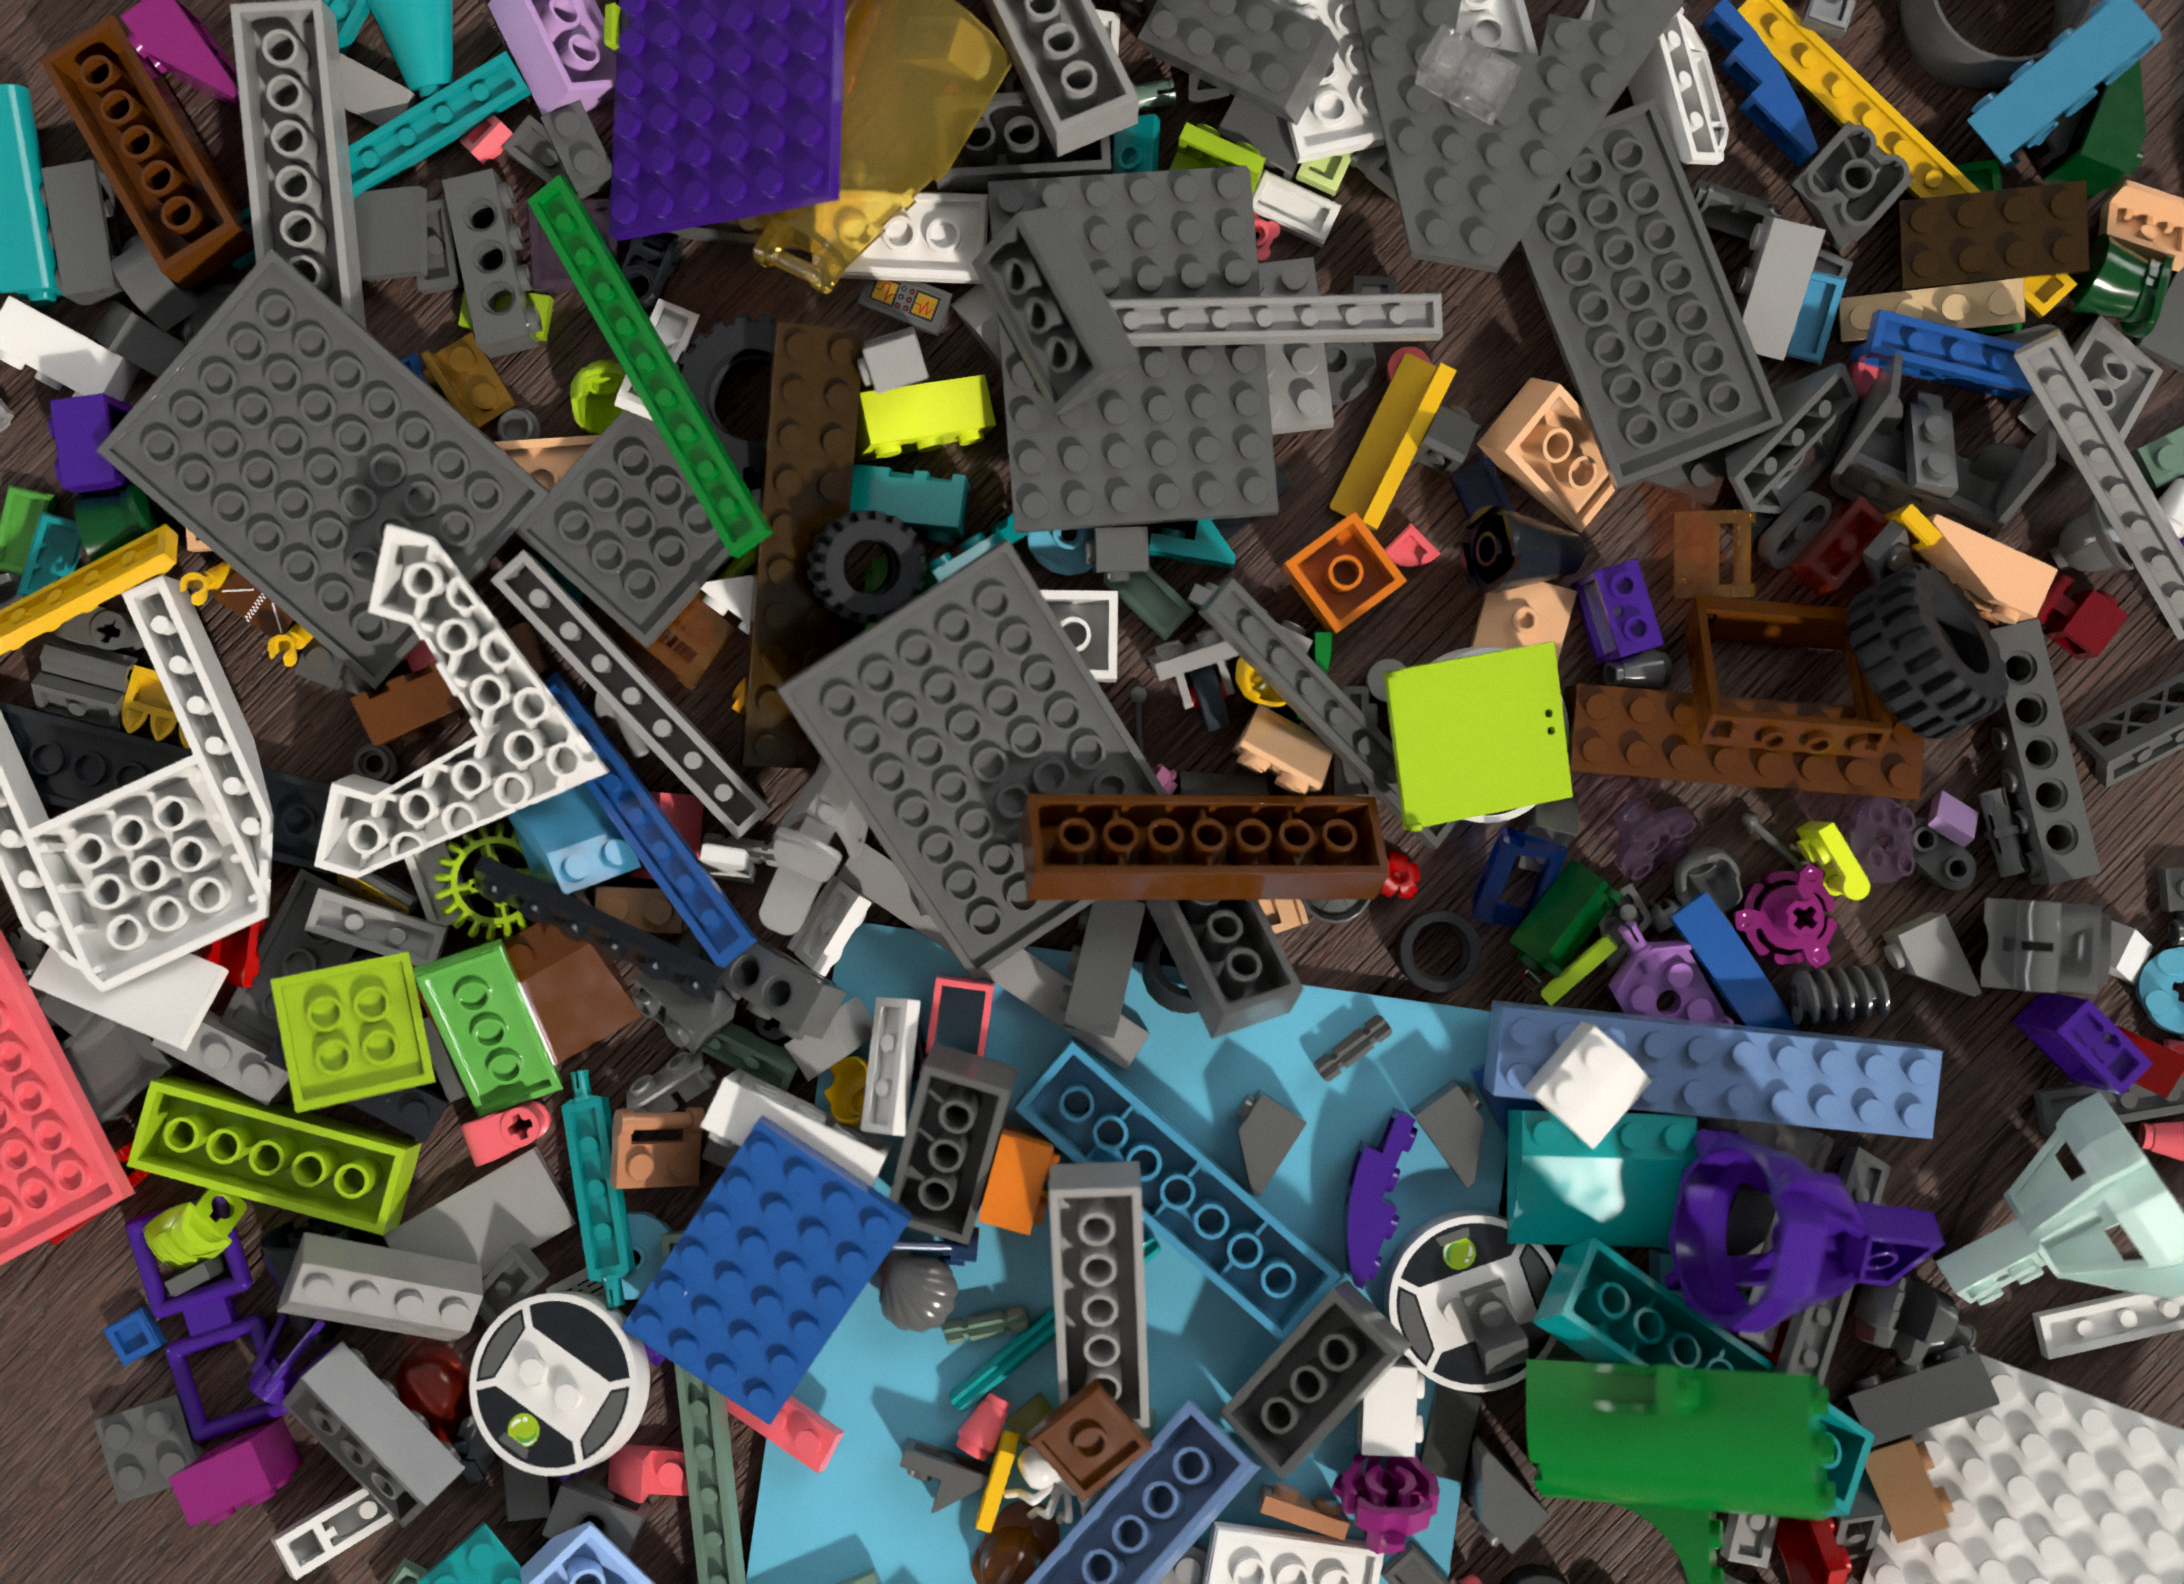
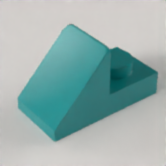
M1212 520L1197 521L1194 540L1186 539V532L1171 528H1161L1160 534L1151 533L1149 556L1232 570L1235 565L1236 555Z

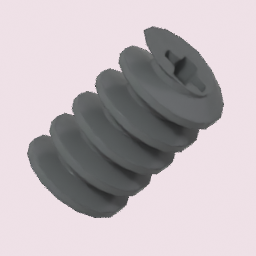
M1873 964L1864 965L1862 969L1856 965H1850L1845 970L1836 966L1829 968L1827 972L1822 968L1812 969L1810 973L1804 969H1798L1793 972L1790 978L1788 1007L1790 1017L1796 1025L1801 1024L1803 1012H1807L1809 1021L1812 1024L1818 1023L1820 1011L1823 1010L1828 1022L1836 1021L1838 1009H1841L1846 1021H1852L1855 1016V1008H1858L1864 1020H1869L1872 1016L1873 1007L1876 1008L1878 1016L1884 1019L1890 1012V997L1882 972Z

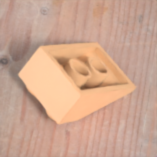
M1530 377L1477 443L1502 472L1578 533L1585 529L1615 492L1583 409L1560 383Z
M1934 514L1926 517L1943 536L1933 546L1916 551L1915 553L1924 564H1930L1936 567L1937 571H1943L1949 576L1953 584L1957 583L1964 591L1969 601L1972 600L1978 609L1977 612L1990 628H1998V626L2006 624H2016L2019 621L2037 617L2057 573V568L1941 515Z

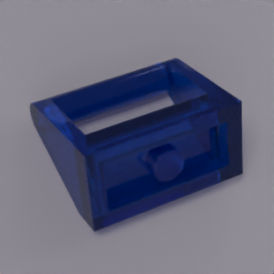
M1501 826L1471 899L1472 918L1491 924L1520 926L1557 879L1568 849L1562 845ZM1517 855L1546 858L1525 910L1498 901Z

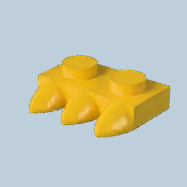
M134 665L122 706L123 725L127 733L131 734L138 730L145 723L149 714H151L150 726L152 734L156 741H161L175 729L179 721L156 670ZM179 724L180 740L184 748L189 749L190 746Z

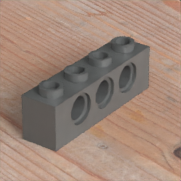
M493 168L442 180L477 347L489 358L540 347L536 332H541L543 326L537 307L535 305L530 306L527 292L534 289V284L527 264L522 265L519 250L525 248V242L519 224L513 223L511 208L516 207V200L510 183L508 181L504 182ZM494 215V221L489 227L479 229V224L485 216ZM496 256H503L501 266L489 271V262ZM511 295V306L504 312H496L495 305L498 299L502 296Z
M688 927L678 948L716 965ZM755 935L758 940L726 967L722 968L725 970L722 990L733 999L740 1000L743 997L749 1001L747 1009L752 1013L767 1020L774 1017L780 1021L778 1029L788 1036L802 1040L804 1035L822 1040L847 992ZM791 991L790 998L787 1001L788 994Z

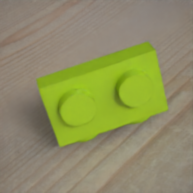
M1186 122L1179 137L1178 151L1169 170L1247 166L1250 170L1253 194L1262 175L1266 158L1259 155V150L1245 142L1238 141L1234 144L1220 138V133L1206 124L1199 123L1197 126Z

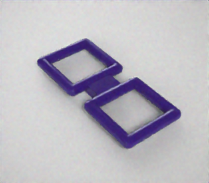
M201 1196L132 1218L127 1221L125 1231L152 1314L157 1318H164L183 1311L190 1336L168 1344L165 1354L192 1437L197 1442H204L285 1415L289 1411L281 1404L287 1397V1395L283 1394L275 1405L265 1402L209 1422L207 1421L186 1356L251 1334L259 1357L270 1336V1331L265 1317L260 1314L239 1320L231 1297L233 1294L249 1289L253 1283L236 1227L229 1233L228 1237L232 1242L224 1250L232 1277L184 1292L176 1297L167 1298L153 1252L145 1241L142 1229L155 1216L169 1208L187 1202H192L195 1205L201 1198ZM223 1196L214 1197L212 1200L213 1212L211 1213L213 1220L216 1221L219 1218L227 1219L230 1215L228 1202ZM275 1348L268 1360L269 1362L273 1357H278Z

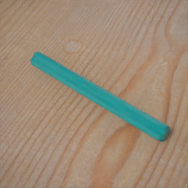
M1149 1232L1143 1233L1145 1265L1161 1251L1160 1244ZM1055 1306L1030 1325L1027 1331L1019 1334L950 1391L948 1397L958 1411L965 1412L1056 1337Z

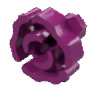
M1805 864L1799 872L1772 871L1763 873L1761 876L1762 883H1774L1782 880L1791 885H1782L1771 890L1761 900L1758 910H1755V899L1765 886L1761 883H1749L1744 887L1743 897L1737 905L1738 911L1733 912L1734 930H1739L1740 938L1750 953L1754 955H1767L1768 961L1772 964H1796L1806 961L1814 969L1821 967L1831 960L1826 946L1829 944L1837 928V923L1834 919L1824 915V912H1830L1835 908V901L1826 888L1821 885L1824 874L1823 870L1813 865ZM1794 910L1800 911L1797 917L1793 914ZM1756 929H1760L1764 938L1775 947L1792 951L1784 955L1769 953V949L1759 941Z
M1359 1452L1353 1457L1351 1467L1344 1471L1343 1475L1339 1474L1332 1485V1492L1341 1498L1343 1512L1346 1514H1354V1511L1356 1512L1355 1524L1357 1527L1364 1529L1363 1534L1366 1537L1365 1546L1376 1554H1395L1397 1551H1404L1406 1536L1414 1535L1427 1529L1430 1524V1517L1437 1513L1440 1494L1437 1477L1421 1464L1417 1456H1387L1386 1470H1383L1381 1467L1382 1456L1362 1455Z

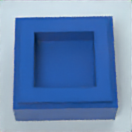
M148 1305L103 1328L123 1367L168 1343Z

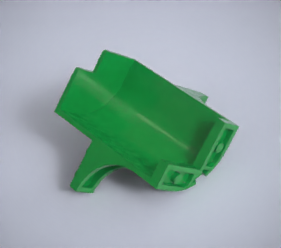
M1527 1359V1442L1530 1463H1537L1534 1482L1540 1495L1544 1498L1609 1503L1628 1509L1643 1517L1655 1526L1672 1545L1682 1563L1688 1584H1724L1723 1568L1716 1567V1548H1723L1724 1528L1722 1520H1716V1512L1825 1520L1828 1519V1512L1835 1510V1482L1827 1481V1463H1834L1835 1458L1833 1434H1826L1825 1424H1820V1415H1828L1827 1386L1819 1385V1376L1697 1369L1669 1365H1629Z

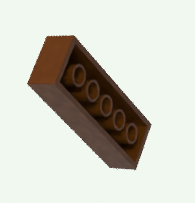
M112 14L40 59V62L158 268L164 275L188 290L254 249L253 230L162 74L148 57L144 59L134 49L126 37L131 30L116 15Z

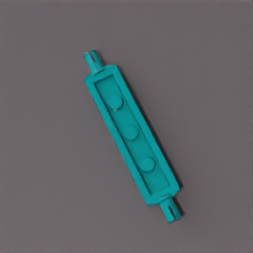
M580 1070L570 1073L574 1099H570L561 1108L588 1280L604 1282L607 1308L626 1304L621 1278L635 1271L636 1265L623 1189L610 1187L613 1123L609 1098L592 1095L589 1070Z

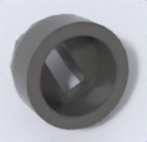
M1661 898L1665 908L1664 911L1655 902L1650 908L1652 924L1659 934L1673 927V924L1667 917L1682 906L1673 898Z

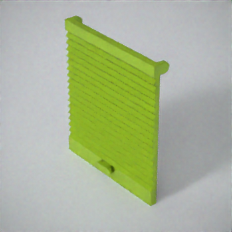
M1555 641L1383 671L1404 830L1420 831L1423 830V827L1573 797Z

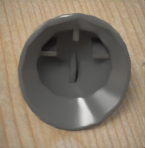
M2093 496L2088 509L2067 523L2060 533L2058 545L2050 548L2052 557L2061 571L2070 567L2081 572H2098L2114 567L2130 571L2134 567L2132 559L2095 496Z

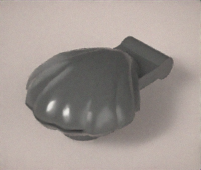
M900 1235L897 1240H904V1239H903V1238L901 1237V1235ZM890 1249L876 1270L881 1276L879 1303L881 1304L883 1316L898 1329L904 1331L911 1330L922 1333L930 1328H938L955 1309L958 1285L950 1266L939 1261V1258L916 1254L913 1251Z

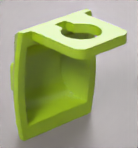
M208 1188L195 1205L192 1202H187L169 1208L155 1216L142 1229L145 1241L154 1255L167 1266L176 1270L195 1267L209 1259L215 1258L231 1244L232 1240L228 1235L246 1212L247 1204L239 1196ZM223 1196L229 1203L230 1215L227 1219L219 1218L213 1221L209 1217L213 1212L212 1200L214 1197Z

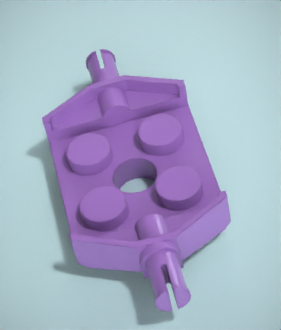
M1635 921L1626 922L1627 928L1623 925L1619 927L1618 931L1621 933L1629 949L1626 950L1628 955L1610 980L1609 988L1625 1014L1734 1024L1733 1020L1723 1012L1689 951L1692 949L1690 944L1683 940L1648 942L1643 938ZM1672 990L1675 995L1672 1006L1667 1010H1658L1656 1002L1659 995L1664 991Z

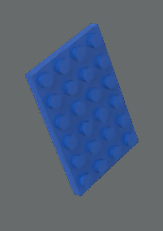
M762 1115L621 1328L770 1425L904 1231L913 1214Z

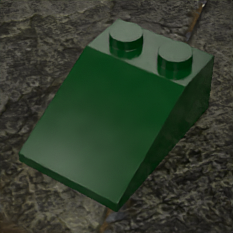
M2140 59L2111 84L2105 85L2103 81H2100L2094 86L2098 92L2085 106L2066 154L2047 166L2042 181L2058 184L2086 180L2087 199H2091L2105 189H2111L2116 182L2126 176H2131L2136 171L2143 158V151L2139 149L2146 135Z

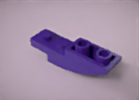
M1394 1107L1377 1147L1360 1141L1346 1187L1343 1209L1345 1259L1351 1281L1354 1286L1362 1290L1367 1279L1373 1281L1379 1271L1382 1256L1378 1255L1384 1238L1390 1240L1398 1226L1399 1216L1395 1214L1397 1207L1391 1200L1384 1198L1383 1195L1385 1191L1389 1193L1393 1191L1400 1175V1168L1396 1167L1402 1151L1407 1153L1410 1151L1418 1130L1413 1127L1415 1118Z

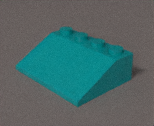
M1508 1109L1507 1243L1573 1245L1594 1237L1606 1246L1669 1247L1668 1237L1682 1171L1697 1158V1150L1693 1140V1136L1697 1133V1116L1624 1113L1597 1146L1592 1149L1549 1111Z

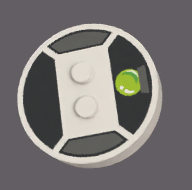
M1458 1210L1444 1213L1421 1224L1397 1249L1385 1279V1315L1387 1320L1412 1344L1405 1352L1406 1357L1414 1366L1418 1367L1421 1373L1431 1380L1448 1388L1465 1392H1488L1506 1388L1526 1377L1527 1362L1488 1375L1485 1374L1459 1292L1502 1278L1507 1286L1518 1325L1528 1339V1359L1545 1360L1557 1339L1533 1323V1320L1555 1272L1556 1265L1542 1244L1507 1243L1506 1217L1481 1210Z
M559 1291L541 1294L514 1304L498 1316L487 1329L477 1347L471 1366L469 1383L470 1402L475 1421L482 1436L489 1446L506 1462L518 1469L536 1475H567L594 1466L611 1457L633 1435L642 1419L648 1401L650 1388L649 1361L643 1342L621 1328L627 1317L617 1307L607 1308V1301L605 1299L585 1292Z

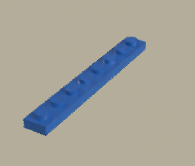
M556 671L543 682L610 771L584 782L715 964L721 968L726 967L758 939L565 676Z

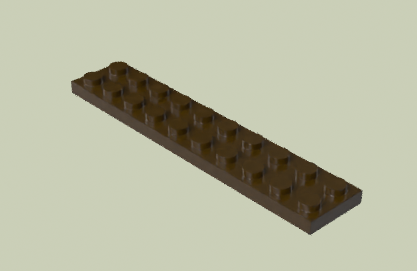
M773 321L759 509L773 533L756 545L739 759V763L742 766L817 769L822 757L778 692L777 687L837 649L839 645L841 617L835 612L829 611L823 606L824 602L820 598H816L812 591L815 588L813 581L808 580L807 571L811 570V562L806 560L808 551H813L815 544L812 543L814 536L821 534L824 530L822 526L829 520L837 519L838 515L850 512L861 372L857 360L863 358L865 331ZM845 556L844 563H843V571H844V574H845L846 556Z

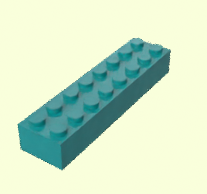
M1594 1237L1565 1247L1533 1320V1323L1591 1363L1669 1365L1697 1369L1774 1373L1776 1365L1709 1318L1686 1306L1684 1300ZM1828 1403V1415H1820V1424H1825L1826 1434H1833L1834 1463H1827V1481L1835 1482L1836 1489L1835 1510L1828 1512V1517L1849 1515L1875 1435Z

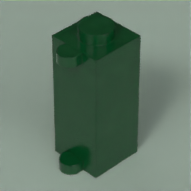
M1572 859L1508 940L1519 952L1515 959L1536 975L1542 969L1553 978L1558 979L1565 965L1613 904L1621 899L1622 894L1611 887L1604 879Z

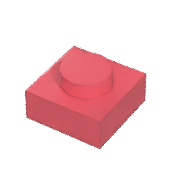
M492 115L486 122L466 133L459 142L484 164L488 159H494L504 151L502 146L513 133L496 116Z

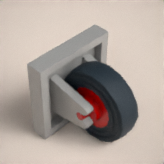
M1214 628L1196 633L1197 641L1185 645L1180 643V640H1173L1156 646V654L1147 657L1152 673L1159 681L1171 677L1174 678L1183 708L1185 710L1192 707L1194 710L1197 709L1202 723L1208 732L1229 725V717L1224 700L1227 699V696L1235 694L1226 659L1239 656L1232 646ZM1212 664H1215V667H1216V670H1217V673H1218L1217 676H1216V673H1215V671H1214V668H1213ZM1184 673L1187 675L1189 685L1186 683Z

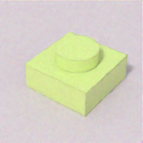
M1354 152L1303 162L1296 179L1335 197Z

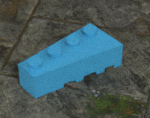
M2101 0L2088 13L2091 19L2076 31L2073 28H2069L2062 32L2050 43L2048 47L2051 51L2037 63L2030 60L2022 65L2010 77L2012 83L1998 95L1995 92L1989 93L1971 109L1974 115L1967 121L2008 172L2021 162L2016 155L2025 146L2030 148L2035 144L2037 146L2041 145L2054 133L2053 130L2058 125L2056 119L2062 114L2069 117L2085 107L2098 92L2094 86L2100 81H2103L2105 85L2111 84L2162 40L2161 31L2134 0Z

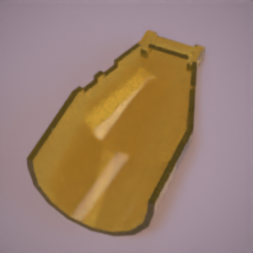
M848 0L845 5L839 200L769 213L768 225L754 247L753 258L755 262L766 267L774 265L811 282L813 289L824 294L830 293L845 269L886 231L883 226L902 208L907 212L916 203L914 197L932 180L937 183L948 173L1013 65L1010 56L993 33L967 9L954 0ZM790 243L821 259L816 266L783 251L784 248Z

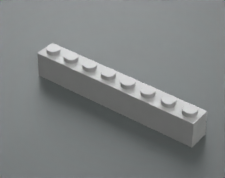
M523 550L491 579L494 585L737 840L772 809L771 805L531 553Z

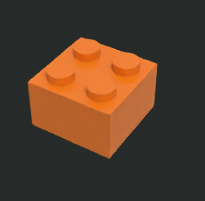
M1356 511L1290 558L1280 568L1325 631L1333 632L1332 637L1407 582Z
M1005 1122L978 1221L1030 1235L1033 1223L1042 1225L1049 1195L1048 1191L1042 1189L1045 1180L1049 1181L1050 1165L1059 1163L1061 1149L1054 1148V1143L1039 1131Z

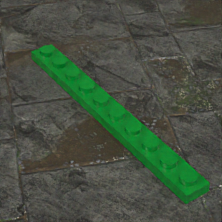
M559 174L530 197L527 202L730 556L740 558L770 536L773 531L570 181Z

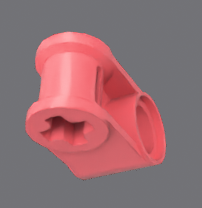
M530 1100L500 1112L478 1117L459 1127L474 1165L477 1167L532 1143L548 1131L552 1119L550 1111L543 1103ZM530 1119L533 1126L522 1127L520 1120Z

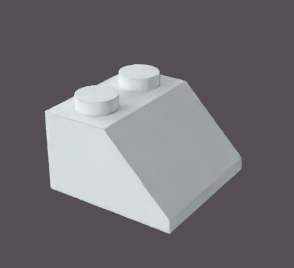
M1582 1021L1524 1087V1090L1590 1148L1594 1149L1652 1081L1628 1054L1596 1026Z

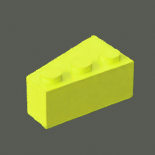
M985 374L902 386L879 394L876 393V390L860 392L854 464L889 458L917 450L918 452L933 451L942 448L944 444L958 441L961 446L984 441V436L996 426Z

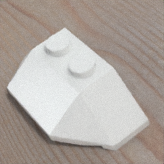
M1681 7L1627 86L1634 106L1655 98L1680 161L1686 164L1718 165L1724 161L1725 154L1723 151L1727 144L1729 128L1707 50L1693 25L1682 15L1684 9Z

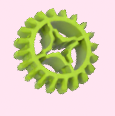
M502 823L496 825L495 836L488 837V830L485 825L478 827L479 839L474 841L469 832L461 834L462 841L466 845L463 849L457 843L450 842L447 845V849L456 856L455 859L452 860L442 856L438 859V864L449 869V874L437 873L434 875V882L447 884L448 886L447 889L435 892V899L443 900L450 898L452 902L442 908L441 913L443 916L450 915L457 910L460 916L455 919L453 923L454 928L459 929L468 920L473 923L468 936L475 938L480 926L487 928L486 941L490 942L495 938V928H502V935L505 940L512 938L510 925L516 924L518 930L522 932L529 928L528 924L519 911L510 915L508 904L501 902V904L491 902L496 918L482 916L471 910L461 897L481 895L476 888H473L475 886V878L468 880V882L457 884V876L463 862L475 852L480 850L481 856L484 854L499 862L494 848H502L515 853L528 867L515 870L533 878L521 846L517 842L518 839L514 830L510 838L503 837L505 828Z

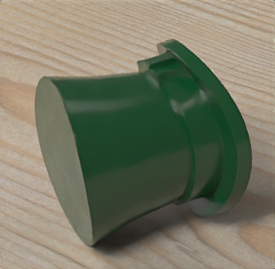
M2103 233L2099 235L2089 247V271L2076 273L2074 281L2077 285L2070 291L2067 310L2069 312L2094 313L2116 317L2120 321L2121 328L2125 333L2136 338L2146 337L2152 332L2158 321L2169 285L2175 255L2168 253L2161 261L2152 258L2146 259L2124 247L2108 234Z
M132 481L129 482L126 491L106 495L79 496L75 501V518L79 536L92 562L164 524H167L178 534L176 519ZM178 539L177 554H180L179 539Z

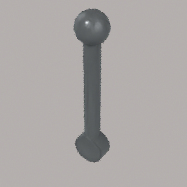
M1135 687L1130 693V698L1135 703V743L1144 756L1143 703L1147 699V691L1143 687Z
M1747 811L1742 815V824L1747 828H1753L1793 866L1792 871L1799 872L1805 864H1810L1807 861H1799L1758 822L1756 813Z

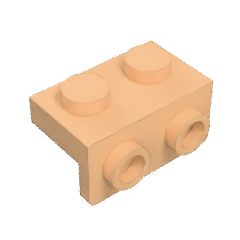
M2124 180L2101 207L2098 236L2103 233L2108 234L2124 247L2146 259L2152 258L2161 261L2168 253L2174 254L2172 270L2179 272L2184 267V198L2130 180Z

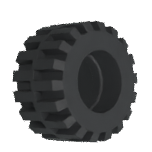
M856 510L855 512L842 513L835 520H829L822 526L824 528L822 533L814 536L812 543L815 544L813 551H808L806 561L811 562V570L807 571L808 580L813 581L815 588L812 591L816 598H820L824 602L823 606L829 611L835 612L845 619L861 623H877L914 599L915 591H922L924 581L920 580L921 572H926V562H921L920 554L925 552L922 544L915 542L913 537L916 534L911 527L903 526L901 524L903 521L896 516H889L885 512ZM860 540L877 542L885 551L888 559V572L884 582L870 593H860L853 590L847 583L843 571V563L848 550Z

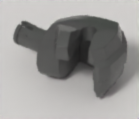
M1904 1276L1890 1286L1862 1284L1851 1311L1852 1330L1857 1338L1881 1348H1892L1896 1351L1902 1363L1911 1366L1920 1363L1925 1355L1941 1352L1949 1344L1957 1345L1964 1343L1966 1350L1970 1349L1977 1337L1976 1329L1972 1324L1959 1320V1310L1952 1296L1935 1287L1912 1281Z

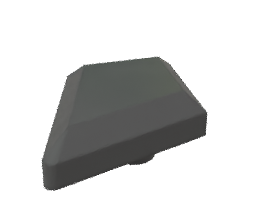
M1631 882L1617 889L1622 894L1621 899L1613 904L1597 925L1599 937L1609 934L1618 944L1617 950L1605 959V965L1610 968L1629 949L1621 933L1618 931L1619 927L1623 925L1627 928L1626 922L1635 921L1642 934L1652 922L1651 914Z

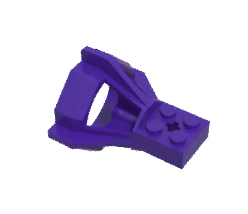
M1700 1129L1693 1136L1698 1158L1682 1171L1668 1237L1675 1269L1664 1280L1668 1290L1681 1291L1683 1293L1686 1306L1722 1327L1733 1331L1761 1333L1776 1326L1786 1317L1842 1295L1856 1283L1890 1286L1945 1244L1933 1212L1913 1210L1908 1206L1889 1207L1875 1205L1870 1201L1854 1202L1837 1175L1810 1172L1809 1168L1797 1158L1755 1140L1748 1139L1742 1134ZM1742 1182H1745L1769 1194L1772 1198L1778 1216V1222L1774 1225L1771 1233L1772 1248L1766 1253L1727 1257L1726 1227L1728 1214L1739 1186ZM1765 1285L1763 1291L1753 1304H1750L1738 1290L1741 1287Z

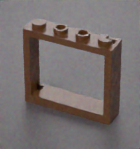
M1695 595L1685 620L1684 628L1700 743L1808 752L1812 754L1854 756L1858 758H1878L1893 728L1889 711L1882 704L1883 701L1880 696L1874 693L1868 683L1870 681L1866 674L1861 672L1857 663L1858 657L1856 652L1851 648L1849 642L1851 635L1846 629L1848 608ZM1707 613L1713 614V617L1707 618ZM1710 639L1844 650L1857 720L1720 709Z

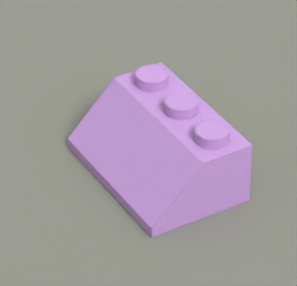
M491 0L488 3V7L542 116L579 100L587 113L615 99L617 53L604 43L603 25L605 19L595 0Z

